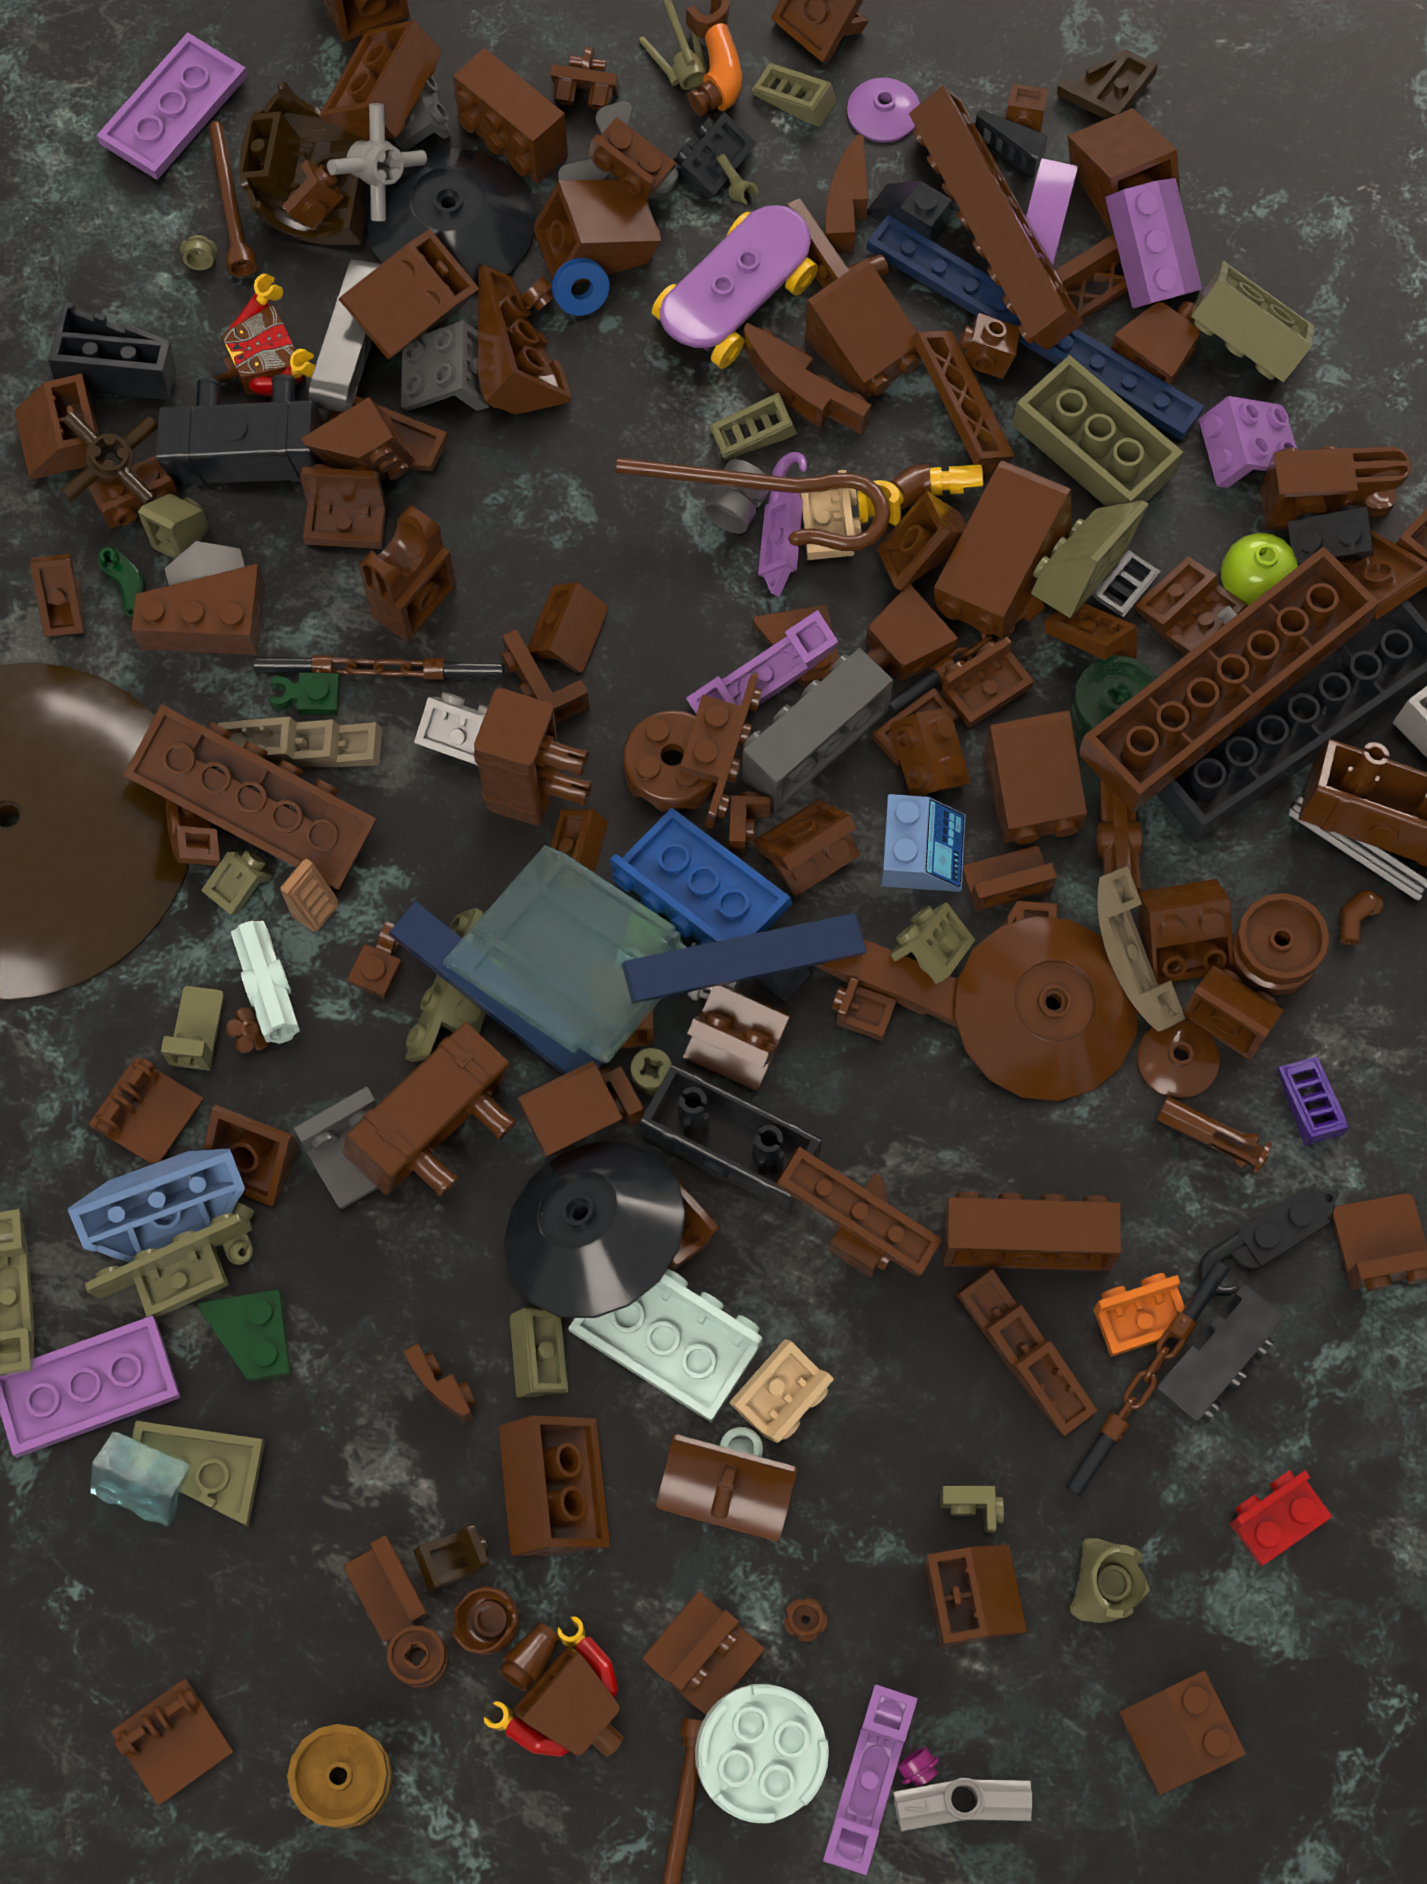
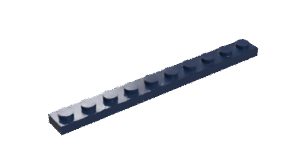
M887 215L867 240V250L875 255L881 254L888 263L975 316L981 313L1016 326L1021 324L1018 316L1011 313L1003 302L1002 297L1005 295L1002 286H998L989 275L892 216ZM1075 329L1048 351L1035 342L1029 344L1020 333L1018 342L1056 365H1059L1068 355H1071L1144 419L1180 441L1184 439L1203 412L1204 405L1078 329Z

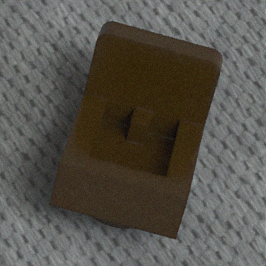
M473 1523L464 1526L455 1534L420 1545L413 1550L429 1592L472 1577L489 1564L486 1541L482 1535L477 1533Z

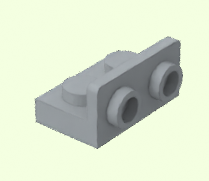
M442 692L441 697H428L414 743L478 765L474 759V742L488 707L479 705L478 710L464 706V698Z

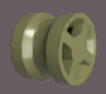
M655 1048L641 1050L635 1055L631 1063V1078L634 1087L639 1093L652 1097L656 1094L672 1065L670 1058L665 1052Z

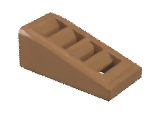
M307 858L300 863L280 887L291 916L312 932H317L339 905L329 885L315 865Z

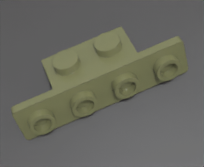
M477 908L463 911L455 916L449 928L471 945L483 911ZM483 954L486 958H488L491 962H493L495 965H497L500 969L503 970L505 964ZM437 974L432 987L425 992L422 998L420 1008L423 1012L420 1020L411 1029L407 1037L406 1046L409 1048L405 1059L411 1062L426 1060L430 1055L440 1026L455 1032L461 1025L467 1022L479 1033L486 1013Z
M227 1213L214 1218L210 1222L211 1226L198 1232H183L175 1236L171 1244L161 1249L151 1248L141 1251L133 1257L134 1261L121 1267L110 1266L98 1271L95 1274V1279L85 1283L86 1290L91 1295L103 1299L135 1284L146 1316L150 1317L153 1315L155 1318L163 1316L229 1285L215 1247L252 1231L250 1221L240 1214Z

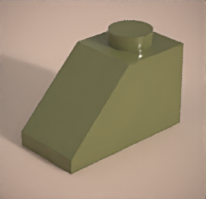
M168 494L143 505L138 511L152 548L173 559H176L195 541L200 542L209 529L203 507L187 497L182 500L172 494Z

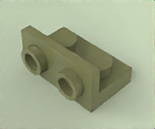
M947 902L934 910L927 906L916 913L910 919L913 925L906 928L896 937L899 943L890 954L893 960L897 961L912 952L917 958L921 969L928 973L936 984L950 976L975 941L974 937Z

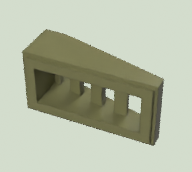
M773 63L768 64L751 90L754 96L818 127L821 126L836 103V96L831 82ZM777 79L781 80L775 90L771 89ZM793 86L788 94H785L789 87ZM803 92H805L806 94H805V96L803 97V99H800V97L802 96Z
M779 392L709 425L724 460L783 441L798 434ZM774 414L777 415L779 423L775 425L772 424L769 416ZM759 419L762 420L765 426V430L760 432L754 422ZM744 424H747L752 435L746 439L740 428ZM730 429L733 430L737 439V443L733 445L730 444L725 431Z

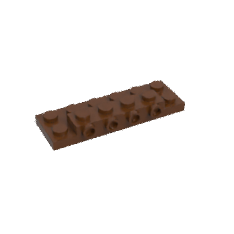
M161 704L123 776L296 868L307 858L315 865L328 885L340 890L378 819L337 798L336 795L339 789L317 779L315 785L301 779L303 770L282 759L279 766L265 759L268 751L246 741L244 746L241 747L230 741L232 732L213 722H210L208 728Z

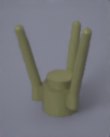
M663 0L681 48V52L677 53L673 58V66L671 67L645 37H640L639 42L667 74L672 86L680 84L684 90L694 89L703 84V77L709 72L704 61L700 37H697L691 31L693 52L689 49L672 1Z

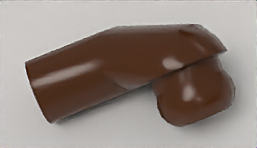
M1372 890L1360 891L1341 908L1340 943L1345 945H1357L1360 943L1361 921L1368 915L1379 914L1383 909L1384 902L1380 895Z

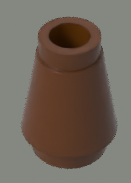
M538 1623L535 1629L531 1630L502 1658L503 1665L498 1670L499 1673L514 1687L527 1692L530 1686L534 1685L541 1678L560 1637L547 1625Z

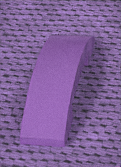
M817 610L785 631L787 635L785 638L724 679H721L719 676L686 699L696 714L702 694L741 706L751 672L759 674L756 687L763 689L758 704L760 705L811 670L840 643Z
M876 1684L874 1685L823 1862L865 1876L867 1875L879 1834V1827L917 1698Z

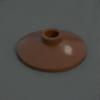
M1183 1020L1162 1031H1157L1152 1027L1140 1042L1137 1052V1064L1143 1080L1155 1092L1173 1099H1188L1203 1093L1210 1087L1217 1076L1220 1057L1217 1045L1211 1035L1199 1025ZM1176 1049L1184 1050L1188 1055V1059L1184 1061L1176 1059L1173 1051Z

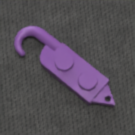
M799 452L788 453L778 461L772 475L787 477L788 470L794 463H798L800 471L805 472L807 470L805 456ZM770 491L769 502L765 505L758 575L765 578L770 592L779 597L790 573L797 570L799 546L791 545L788 538L792 532L801 529L803 500L800 499L799 493Z

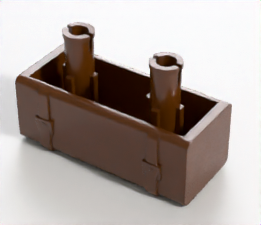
M497 688L492 695L474 742V759L476 764H478L483 789L482 799L486 804L487 810L538 826L543 822L552 796L585 806L588 801L586 796L589 797L592 781H585L562 774L561 770L582 776L584 773L582 766L586 767L589 751L558 743L554 710L551 703L503 688Z
M1329 738L1310 770L1298 820L1318 826L1320 830L1329 833L1335 832L1415 860L1418 864L1427 867V772L1387 759L1389 752L1380 743H1369L1362 750Z
M465 1022L449 1038L446 1037L439 1043L438 1048L373 1110L370 1109L362 1116V1120L346 1134L343 1154L385 1195H388L412 1171H415L439 1197H442L455 1185L459 1178L432 1154L447 1137L472 1114L498 1140H501L517 1123L515 1118H512L490 1097L504 1083L510 1066L509 1062L471 1025Z

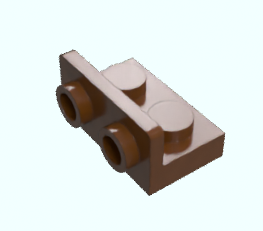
M618 117L612 121L601 135L596 134L591 139L588 156L591 157L596 167L604 172L609 171L621 180L622 185L628 192L633 195L639 194L646 201L670 175L676 164L675 161Z
M156 455L133 465L132 471L156 495L154 500L168 494L180 498L171 475L166 474L157 461ZM97 481L88 487L109 530L117 526H126L139 517L138 511L143 504L123 483L116 486H106Z
M1084 603L1071 618L1057 611L1045 619L1046 634L1089 652L1096 657L1106 660L1115 655L1129 662L1137 658V626Z

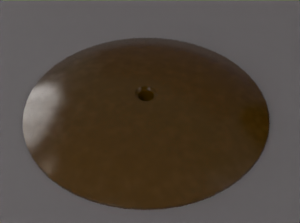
M41 663L0 665V1000L27 999L57 993L82 984L123 960L158 926L177 896L189 867V863H178L174 856L168 831L165 798L123 776L155 716L132 695L111 682L90 673L64 666ZM19 817L18 822L14 826L3 827L9 818Z

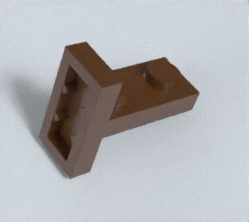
M517 629L502 636L504 651L500 652V655L510 674L516 672L522 682L518 684L520 693L551 703L554 710L555 725L590 708L588 691L581 679L552 693Z

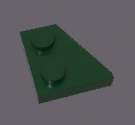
M279 1289L198 1303L200 1312L249 1382L291 1375L282 1295Z

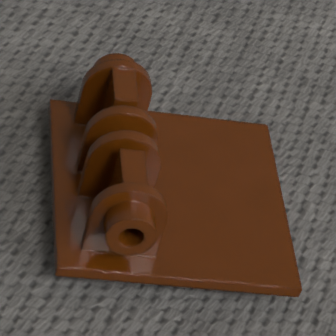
M135 1057L88 1126L150 1164H155L163 1160L204 1098L156 1070V1066L145 1058L140 1060Z
M186 1678L111 1731L116 1739L114 1744L123 1756H127L158 1806L234 1752Z

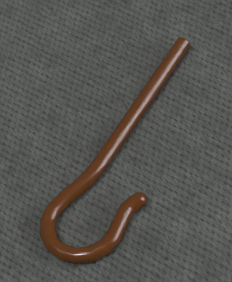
M617 457L616 473L783 493H812L831 489L851 488L861 491L871 500L875 516L872 524L866 531L857 535L844 536L815 528L801 529L789 535L788 540L793 546L815 544L843 552L860 551L876 543L886 532L890 520L889 501L881 487L870 478L852 472L795 478Z

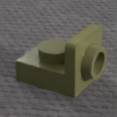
M252 851L227 852L201 891L230 915H238L260 882H269L273 874L264 867L265 861Z
M943 1486L941 1488L940 1508H950L952 1516L977 1515L976 1508H983L984 1534H993L996 1531V1524H1003V1497L995 1496V1486Z

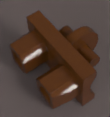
M586 46L583 57L570 55L569 66L572 67L554 64L551 66L550 76L554 84V100L556 104L575 106L577 89L589 90L588 107L599 111L602 107L611 105L613 94L619 95L620 82H618V75L600 72L606 71L607 60L595 59L594 47Z

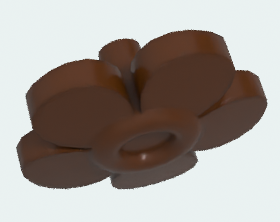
M247 1007L238 1009L235 1013L236 1019L227 1022L226 1033L232 1038L239 1037L235 1042V1047L239 1052L246 1054L253 1047L258 1051H262L268 1046L269 1042L266 1043L257 1016L254 1017L252 1010Z

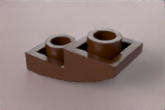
M419 1344L403 1351L414 1373L435 1400L454 1416L466 1423L474 1419L469 1408L476 1405V1402L466 1381L457 1384L453 1374L436 1381L435 1378L442 1375L441 1369L432 1351L423 1354Z

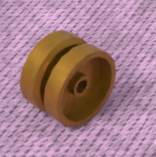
M335 1724L318 1728L301 1741L291 1757L287 1779L290 1796L303 1815L319 1825L348 1829L363 1825L379 1814L390 1796L393 1772L390 1757L378 1740L357 1727ZM337 1768L347 1772V1779L341 1785L333 1783L337 1779L333 1776Z

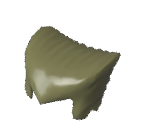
M1099 1538L1084 1539L1082 1542L1079 1580L1073 1602L1070 1605L1071 1614L1080 1621L1095 1623L1112 1622L1131 1616L1134 1608L1150 1591L1145 1575L1138 1563L1143 1562L1142 1554L1135 1548L1111 1543Z

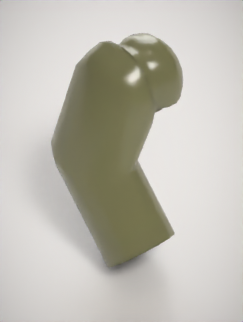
M239 1202L236 1203L232 1211L234 1215L240 1214L248 1221H250L255 1212ZM247 1233L222 1244L226 1257L233 1264H245L252 1257L253 1248Z

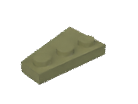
M136 1421L127 1464L249 1528L265 1441L259 1438Z

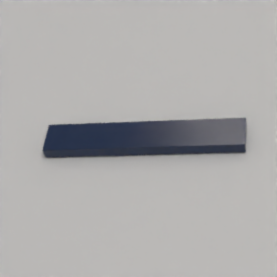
M414 901L388 933L391 938L563 1075L591 1061H594L597 1068H599L608 1057L607 1053L418 902Z
M856 913L629 959L625 960L621 965L631 1002L635 1004L862 956L867 951Z

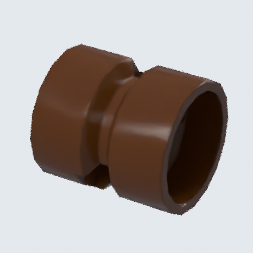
M411 1625L401 1629L391 1639L387 1648V1662L390 1671L402 1683L414 1689H427L436 1685L444 1678L449 1668L450 1655L446 1644L433 1630L424 1626Z

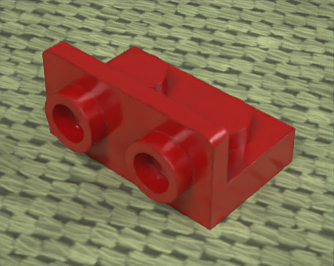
M1289 1470L1269 1484L1274 1491L1272 1494L1261 1501L1255 1494L1235 1508L1239 1517L1229 1524L1259 1567L1268 1563L1332 1518L1330 1512L1306 1481L1310 1478L1306 1470L1296 1477Z

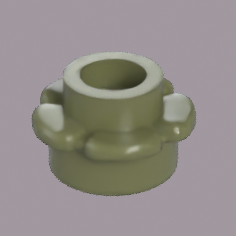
M202 235L191 236L188 241L185 240L180 245V252L183 254L184 263L194 270L210 268L216 259L215 254L218 252L216 244Z

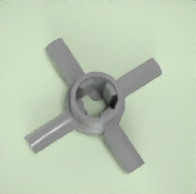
M371 103L369 104L370 140L356 141L350 147L347 158L329 160L327 169L331 175L351 173L355 177L361 178L367 184H370L371 220L385 221V185L395 183L401 177L404 167L425 165L427 156L423 150L400 152L391 143L385 141L384 104Z

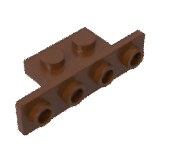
M751 672L741 706L702 694L679 772L717 783L705 827L711 829L716 817L724 819L730 795L723 794L727 781L735 783L741 763L740 759L734 758L738 745L743 747L752 727V724L745 722L748 710L757 711L763 689L756 687L759 676L757 673Z

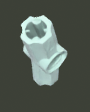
M249 921L240 924L235 930L231 931V935L243 972H240L251 1006L255 1007L256 1016L266 1043L276 1042L280 1044L292 1040L293 1036L300 1032L289 998L291 990L281 961L276 958L268 928H266L264 921Z

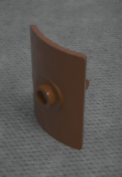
M675 1434L672 1436L656 1507L661 1511L777 1542L781 1538L798 1469L792 1465Z

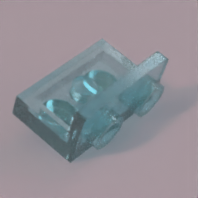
M113 1432L92 1463L90 1492L108 1504H118L134 1511L146 1521H156L168 1527L176 1514L178 1489L188 1475L190 1465L118 1432Z

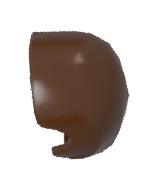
M483 1586L472 1590L466 1594L453 1610L454 1630L452 1631V1636L467 1652L483 1656L501 1652L513 1642L517 1634L519 1614L516 1602L501 1589Z

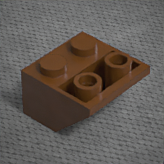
M82 373L44 382L14 410L30 480L87 467L86 452L88 447L63 422L65 417L71 412L75 411L100 436L92 399ZM105 457L101 459L100 463L106 460Z
M1217 879L1138 892L1142 903L1138 906L1139 928L1145 952L1158 984L1205 977L1213 966L1220 970L1227 969L1234 972L1230 898Z
M1009 1545L967 1547L926 1555L923 1562L940 1649L1027 1633Z

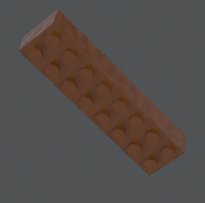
M1322 547L1084 735L1079 756L1132 812H1135L1367 626L1380 602L1325 547Z

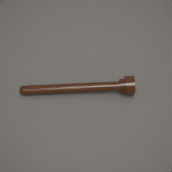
M212 121L209 124V133L230 240V247L225 255L227 271L234 277H247L254 274L257 270L256 256L249 245L245 244L224 128L221 122Z
M682 1718L679 1736L684 1737L682 1746H686L662 1884L681 1883L699 1780L695 1760V1747L698 1732L703 1722L700 1720Z

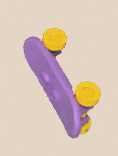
M780 205L764 206L752 213H743L733 223L724 240L677 285L672 284L668 286L658 296L652 308V315L661 321L664 330L673 339L683 345L703 348L707 352L712 346H716L711 355V361L720 369L726 368L736 359L744 345V338L736 330L785 281V288L797 296L804 292L814 280L818 271V265L807 257L811 241L810 230L806 221L795 210Z

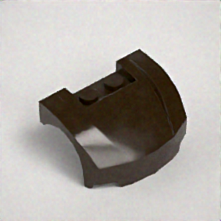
M281 82L277 85L279 92L271 97L264 109H255L241 145L239 176L250 206L261 221L296 239L324 245H361L367 218V211L361 204L365 182L361 178H357L351 173L335 175L338 179L335 184L343 199L315 229L290 216L283 206L307 179L301 167L305 160H308L317 167L321 164L327 167L329 160L347 158L350 147L356 141L366 139L324 122L319 117L322 109L308 104L298 97L286 82Z

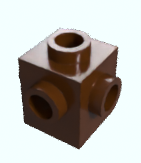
M978 313L971 327L965 325L958 344L963 349V354L970 368L1003 379L1016 356L1020 331L1016 325Z

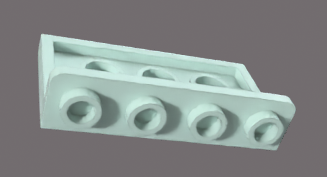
M667 1269L659 1283L632 1305L594 1319L575 1318L568 1328L571 1333L710 1423H712L762 1346L763 1339L758 1334L760 1328L751 1320L742 1315H738L734 1319L722 1311L724 1305L719 1300L705 1292L698 1296L686 1288L688 1282L683 1277Z

